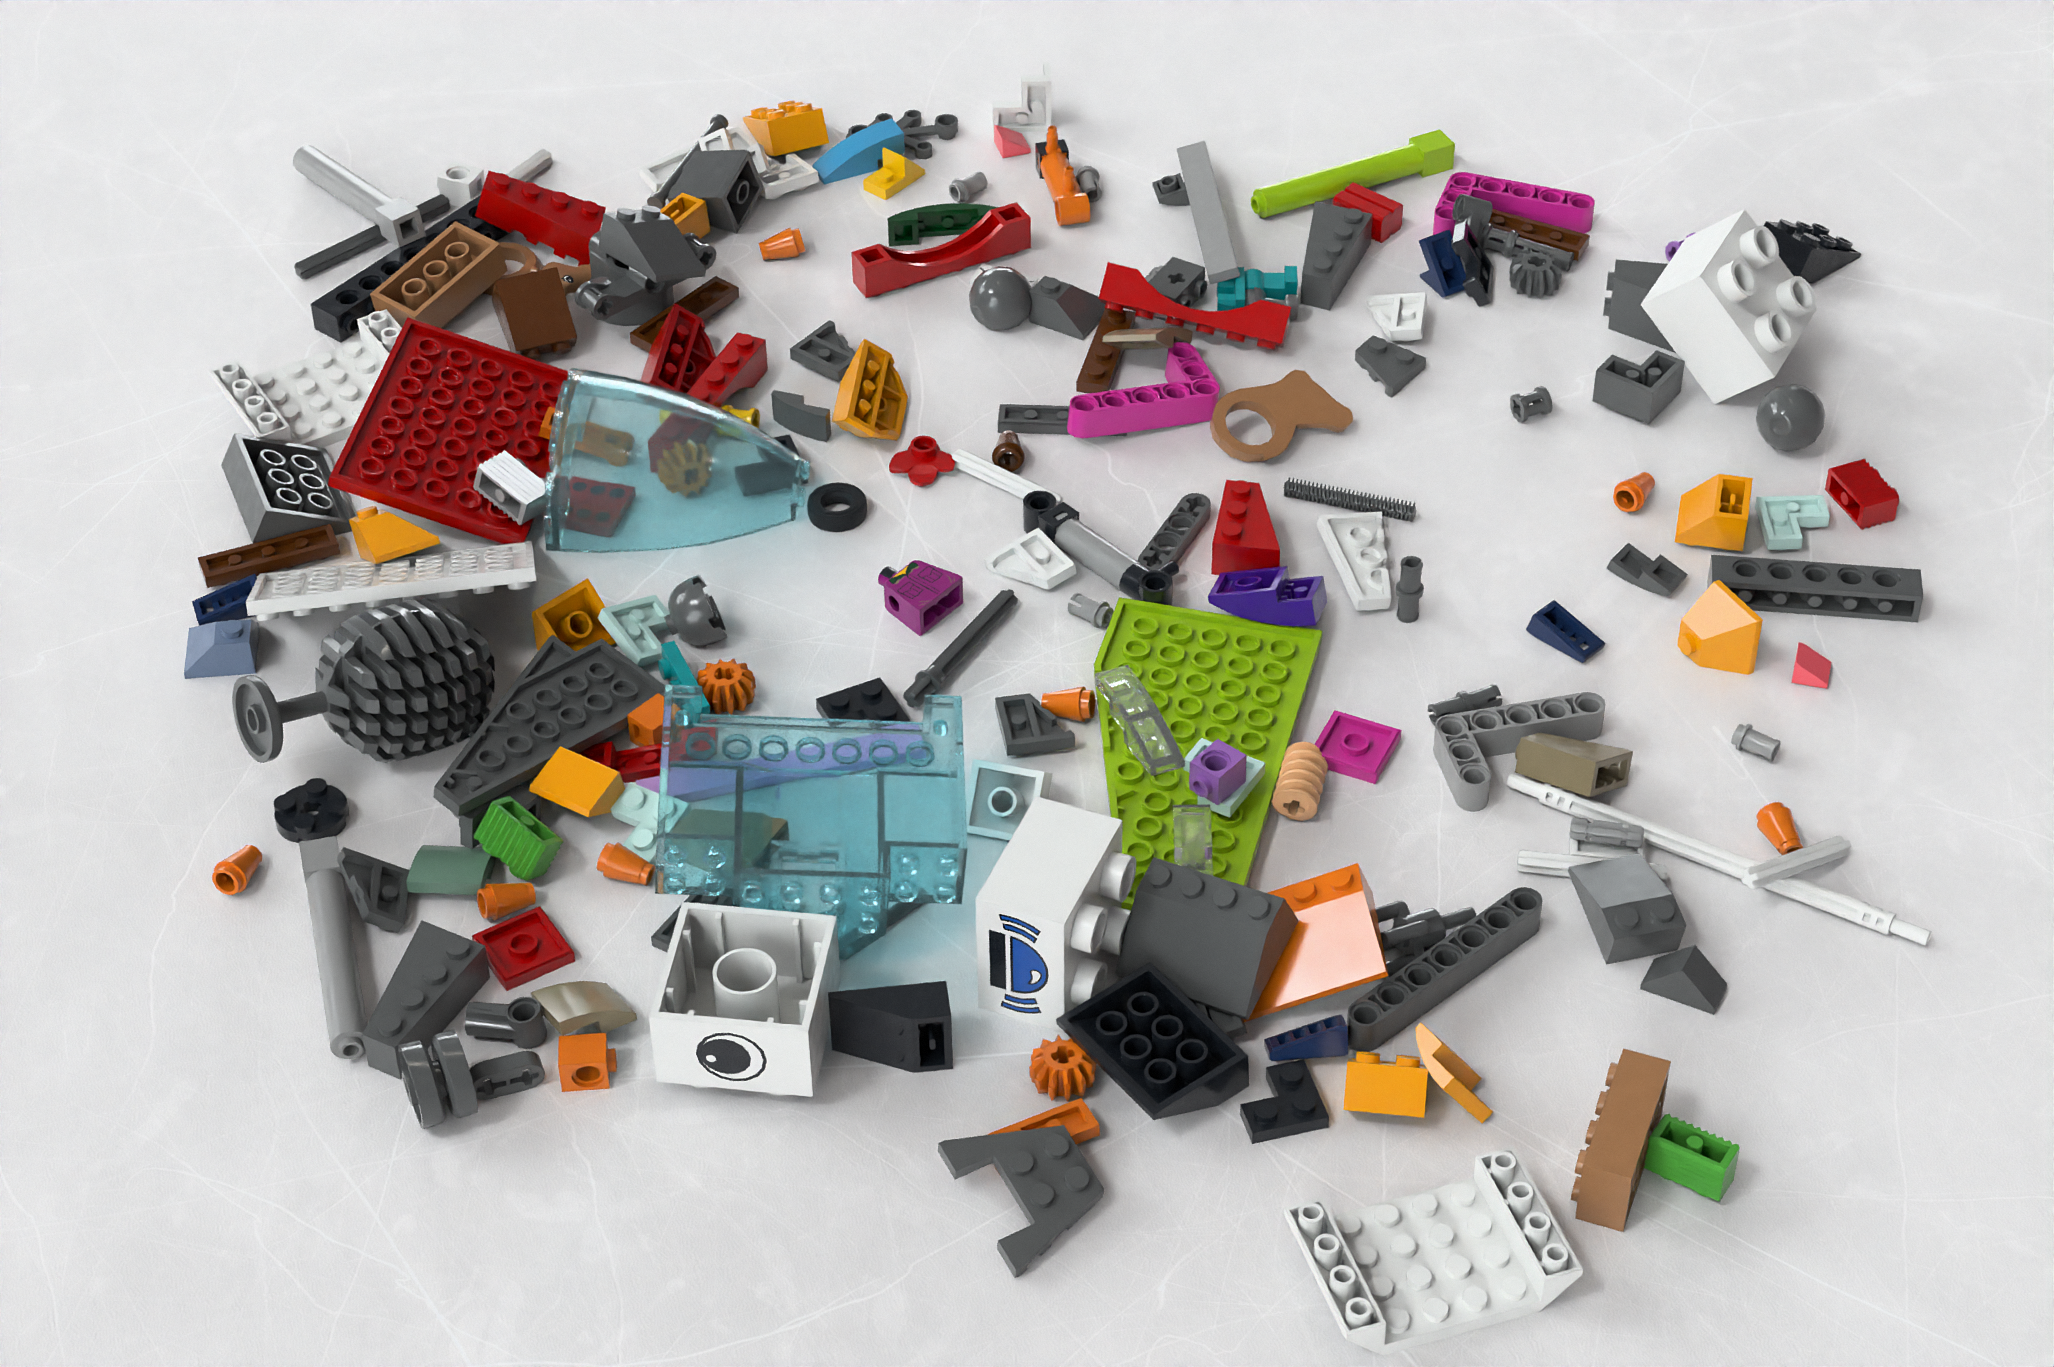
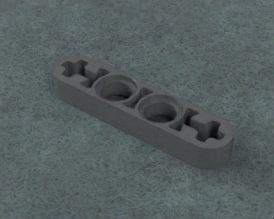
M1199 493L1185 495L1139 555L1138 562L1150 570H1157L1171 561L1178 563L1209 520L1210 499ZM1176 526H1185V527H1188L1189 529H1186V530H1178V529H1175L1174 527H1176ZM1170 545L1174 546L1175 548L1162 549L1160 548V546Z

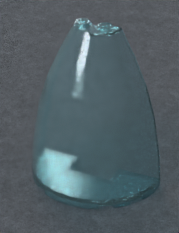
M571 368L568 371L567 381H563L558 396L548 449L550 452L549 466L553 472H546L544 498H547V516L544 517L546 550L587 553L664 551L709 545L750 535L796 520L798 507H804L806 488L800 486L803 479H809L811 461L804 460L764 431L729 411L687 393L624 376Z

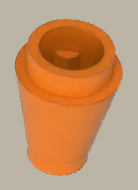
M788 228L759 243L763 260L799 257V253L805 252L799 228L793 230Z
M1642 472L1618 483L1613 494L1615 505L1624 512H1635L1641 509L1655 486L1653 476Z
M1084 686L1043 693L1041 707L1049 710L1057 717L1084 722L1086 718L1094 717L1096 708L1095 693L1093 690H1086Z
M1774 802L1759 810L1756 816L1758 820L1757 827L1781 855L1803 848L1790 808L1784 807L1781 802Z
M607 843L598 858L597 870L603 872V876L606 878L647 886L654 875L655 865L650 864L620 843L615 845Z
M246 845L216 864L212 875L215 887L227 895L244 891L259 863L262 861L260 850L253 845Z
M530 882L486 884L485 888L478 889L477 903L481 916L484 919L492 918L495 921L529 905H534L536 903V894Z

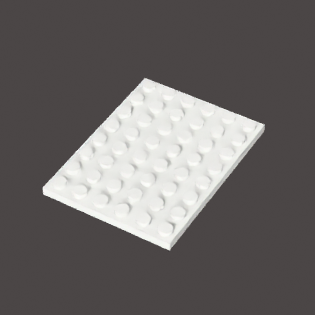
M532 541L403 556L379 564L361 561L259 574L246 601L248 616L257 615V620L262 621L279 618V613L293 611L294 616L314 614L315 609L319 607L329 606L331 612L351 609L352 603L365 602L366 607H378L386 605L387 600L393 598H401V602L409 600L420 601L423 599L422 595L437 593V598H451L458 596L459 590L473 589V594H484L493 592L494 586L507 584L510 590L524 589L530 587L529 582L536 581Z

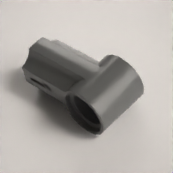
M1460 194L1454 203L1452 217L1456 220L1455 225L1466 221L1480 243L1483 228L1486 227L1491 218L1492 203Z
M520 997L509 1004L469 1002L465 1012V1031L469 1036L513 1039L514 1044L523 1049L535 1048L542 1044L547 1037V1029L541 1006L536 999L531 997Z

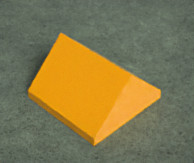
M588 578L532 611L536 649L538 651L552 635L574 651H578L600 639H603L610 645L616 643L597 618L602 608L606 607Z
M561 746L533 780L529 788L530 792L586 817L611 813L610 809L625 790L620 772Z

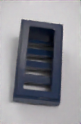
M256 574L192 601L199 626L213 622L254 617L248 616L246 601L257 580ZM213 608V611L208 613L207 609Z
M1555 600L1533 614L1526 628V631L1532 636L1581 663H1584L1603 649L1606 644ZM1583 643L1589 646L1585 650L1580 647Z
M1342 1014L1335 1015L1264 1039V1047L1271 1061L1348 1055L1347 1024Z

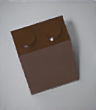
M557 267L495 281L492 303L510 352L537 360L541 357V354L553 352L554 355H561L575 347L577 334Z

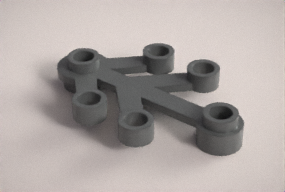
M908 110L896 122L904 132V147L915 150V157L918 159H929L932 157V144L927 141L914 139L915 137L938 135L940 139L950 140L958 132V118L951 114L937 116L935 125L920 126L922 123L921 112L918 110ZM887 113L878 114L875 120L868 126H852L846 138L871 125L893 119V117Z

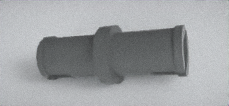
M1407 556L1400 563V581L1396 585V595L1399 597L1396 616L1401 622L1412 623L1419 617V599L1423 596L1424 586L1421 583L1423 562L1416 556Z
M1491 684L1488 687L1469 693L1466 691L1458 692L1454 698L1429 704L1428 712H1434V714L1429 715V718L1435 726L1437 720L1444 715L1501 706L1502 698L1496 699L1497 696H1501L1500 690L1496 684Z

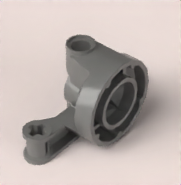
M601 231L592 236L589 242L591 278L588 282L580 285L576 291L575 302L578 306L584 309L588 308L594 318L608 324L635 326L644 324L673 305V286L686 279L655 282L600 250ZM694 233L684 234L685 240L704 269H709L716 259L717 253L715 248L709 244L701 243L699 237Z

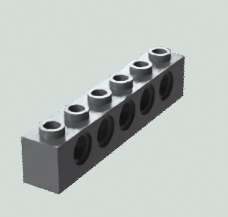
M1711 555L1707 579V589L1714 581L1720 580L1753 611L1918 623L1923 600L1920 569Z

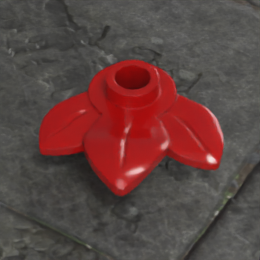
M930 436L914 438L908 450L896 453L889 463V471L891 473H908V478L912 484L920 487L932 484L936 480L938 472H950L955 467L952 455L940 451L936 440Z

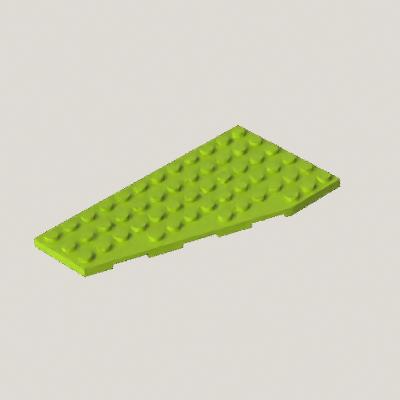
M1119 597L1094 663V679L1110 817L1122 820V853L1136 858L1134 881L1127 898L1121 902V908L1132 909L1136 890L1154 857L1247 886L1272 805L1271 801L1276 789V782L1279 778L1281 764L1284 760V753L1288 746H1290L1321 646L1322 630L1298 626L1273 625L1237 616ZM1201 738L1211 742L1219 739L1247 756L1266 763L1264 776L1230 818L1197 805L1198 795L1189 789V772L1183 770V760Z

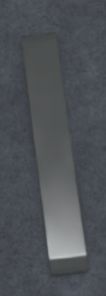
M1527 887L1512 890L1352 1003L1347 1014L1349 1047L1355 1051L1371 1052L1533 937L1539 931L1543 902L1541 894Z

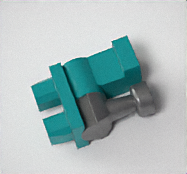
M1285 266L1284 273H1263L1258 269L1244 271V267H1238L1239 277L1217 283V311H1228L1244 307L1261 299L1290 306L1292 308L1291 319H1297V266Z

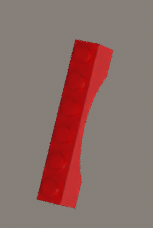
M1015 202L989 210L968 231L937 247L903 251L892 249L882 244H876L851 252L853 283L865 298H869L898 288H905L927 279H934L937 276L953 271H960L979 263H986L1002 256L1015 254L1031 248V217Z
M1110 262L1107 263L1098 298L1101 303L1105 304V309L1113 312L1123 313V309L1136 311L1135 316L1138 318L1152 321L1153 317L1157 316L1165 318V324L1183 328L1185 323L1196 326L1195 331L1212 336L1215 331L1226 333V339L1244 343L1246 338L1257 341V347L1275 351L1276 346H1284L1292 315V308L1290 306L1261 299L1247 306L1228 311L1192 309L1175 303L1160 294L1147 282L1138 269Z
M738 332L734 335L647 441L651 472L658 474L657 460L664 458L663 449L672 450L674 448V441L682 446L687 439L692 441L693 444H701L714 415L729 396L741 388H754L768 371L766 339Z

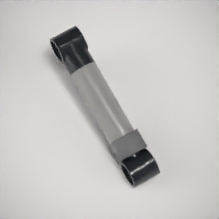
M1039 490L1030 492L1024 497L1023 528L1027 534L1039 528L1060 550L1072 556L1133 600L1172 606V576L1179 572V566L1176 562L1171 561L1157 570H1150L1080 522L1079 512L1065 502L1056 506V498L1053 494Z

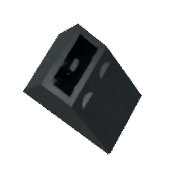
M1780 219L1779 222L1766 221L1764 227L1768 228L1774 235L1779 248V257L1794 277L1800 276L1808 283L1813 284L1861 256L1860 252L1851 248L1852 242L1842 237L1836 236L1834 238L1828 234L1830 230L1817 223H1813L1810 226L1800 221H1796L1793 224L1787 220Z
M946 981L828 992L831 1046L833 1051L912 1073L953 1069L952 1021Z

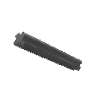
M1290 477L1283 487L1285 497L1300 498L1305 501L1320 502L1325 505L1328 504L1361 512L1382 511V516H1389L1390 518L1393 516V518L1397 517V519L1401 518V520L1405 519V521L1409 520L1410 522L1413 521L1416 515L1415 502L1411 506V501L1409 505H1407V501L1403 504V500L1399 504V499L1395 503V498L1391 502V497L1387 501V497L1383 500V496H1381L1379 500V495H1377L1376 499L1375 494L1370 498L1371 493L1366 497L1367 492L1362 496V491L1360 496L1358 495L1359 491L1354 495L1355 490L1350 494L1351 489L1346 493V488L1342 492V487L1340 491H1338L1337 487L1335 491L1334 486L1330 490V485L1326 489V484L1322 488V483L1320 487H1318V483L1315 487L1314 482L1310 486V481L1306 485V480L1302 484V479L1300 483H1298V479L1295 483L1294 478L1290 482Z

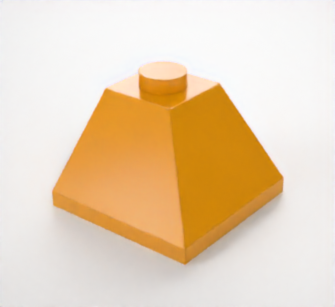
M376 506L358 510V516L349 519L360 558L374 564L440 544L438 536L382 509L377 510Z
M1717 580L1710 585L1681 619L1677 646L1683 654L1687 655L1700 667L1749 675L1754 673L1763 619L1724 583Z

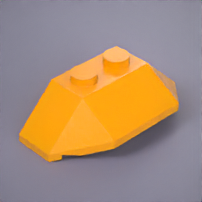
M866 339L861 342L840 382L832 417L833 423L858 437L897 441L901 434L908 396L900 375L893 366L895 362L892 354Z

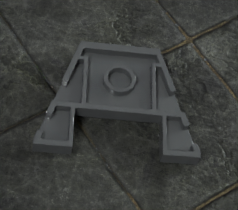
M1064 1125L951 1139L938 1143V1153L955 1180L989 1164H994L1031 1224L998 1240L997 1250L1014 1278L1022 1275L1027 1270V1266L1038 1255L1042 1256L1065 1229L1069 1230L1103 1198V1186Z

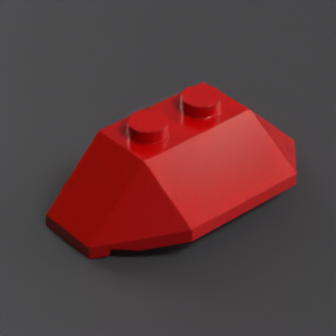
M674 304L651 346L639 385L666 400H682L716 358L712 343L704 331L706 327L702 318L680 305Z

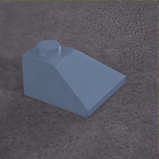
M252 619L228 620L189 628L184 668L185 679L256 674L259 623Z

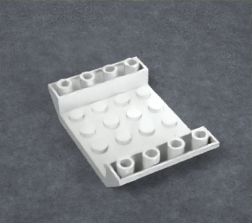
M387 309L376 311L368 316L357 319L361 340L348 342L341 347L317 353L298 362L288 363L283 367L266 373H259L255 377L249 374L239 360L225 363L220 367L209 370V373L256 437L323 448L349 438L402 327Z
M1514 1146L1476 1156L1473 1178L1336 1215H1331L1323 1197L1284 1207L1283 1211L1345 1339L1383 1356L1538 1313L1583 1273V1268Z

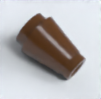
M1007 430L999 436L992 453V461L995 465L1013 472L1021 467L1025 455L1018 435L1014 431Z

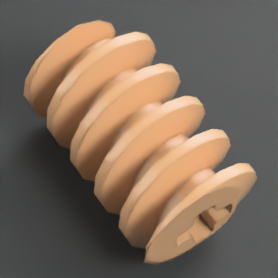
M1294 743L1288 746L1284 753V760L1281 764L1279 778L1276 782V789L1274 790L1271 802L1273 808L1278 813L1289 819L1297 821L1313 818L1318 810L1328 764L1325 758L1322 757L1320 749L1313 743Z

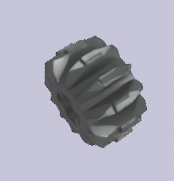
M1530 250L1528 254L1519 253L1517 258L1512 259V264L1510 265V287L1516 289L1517 294H1527L1528 298L1537 296L1541 299L1543 295L1552 296L1553 292L1558 290L1559 284H1561V262L1556 260L1553 254L1545 255L1543 251L1535 253Z

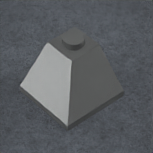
M1044 276L1029 291L1031 297L1029 322L1080 340H1084L1099 325L1105 309V304L1100 302L1098 296L1071 284L1059 281L1056 278Z

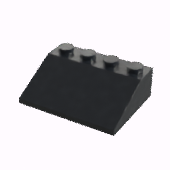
M1151 962L1056 1019L1057 1025L1153 1120L1219 1106L1249 1087L1248 1055Z

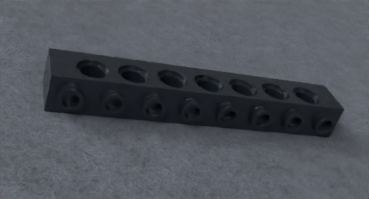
M480 196L425 230L426 236L400 248L398 247L312 302L310 305L314 328L340 343L359 331L357 319L376 312L370 294L455 221L494 241L501 239L509 232L475 216Z

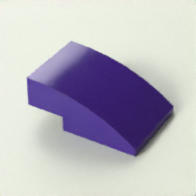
M1288 566L1220 573L1208 595V601L1210 604L1226 612L1261 623L1283 626H1316L1326 606L1327 595L1323 576L1290 579Z

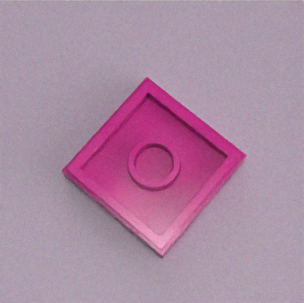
M1334 710L1314 745L1320 749L1322 757L1325 758L1328 764V770L1376 784L1401 740L1402 730Z

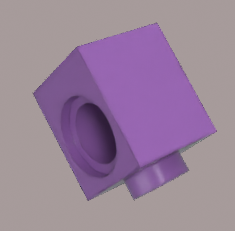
M1219 739L1215 740L1190 761L1189 789L1198 796L1219 805L1246 782L1247 755Z

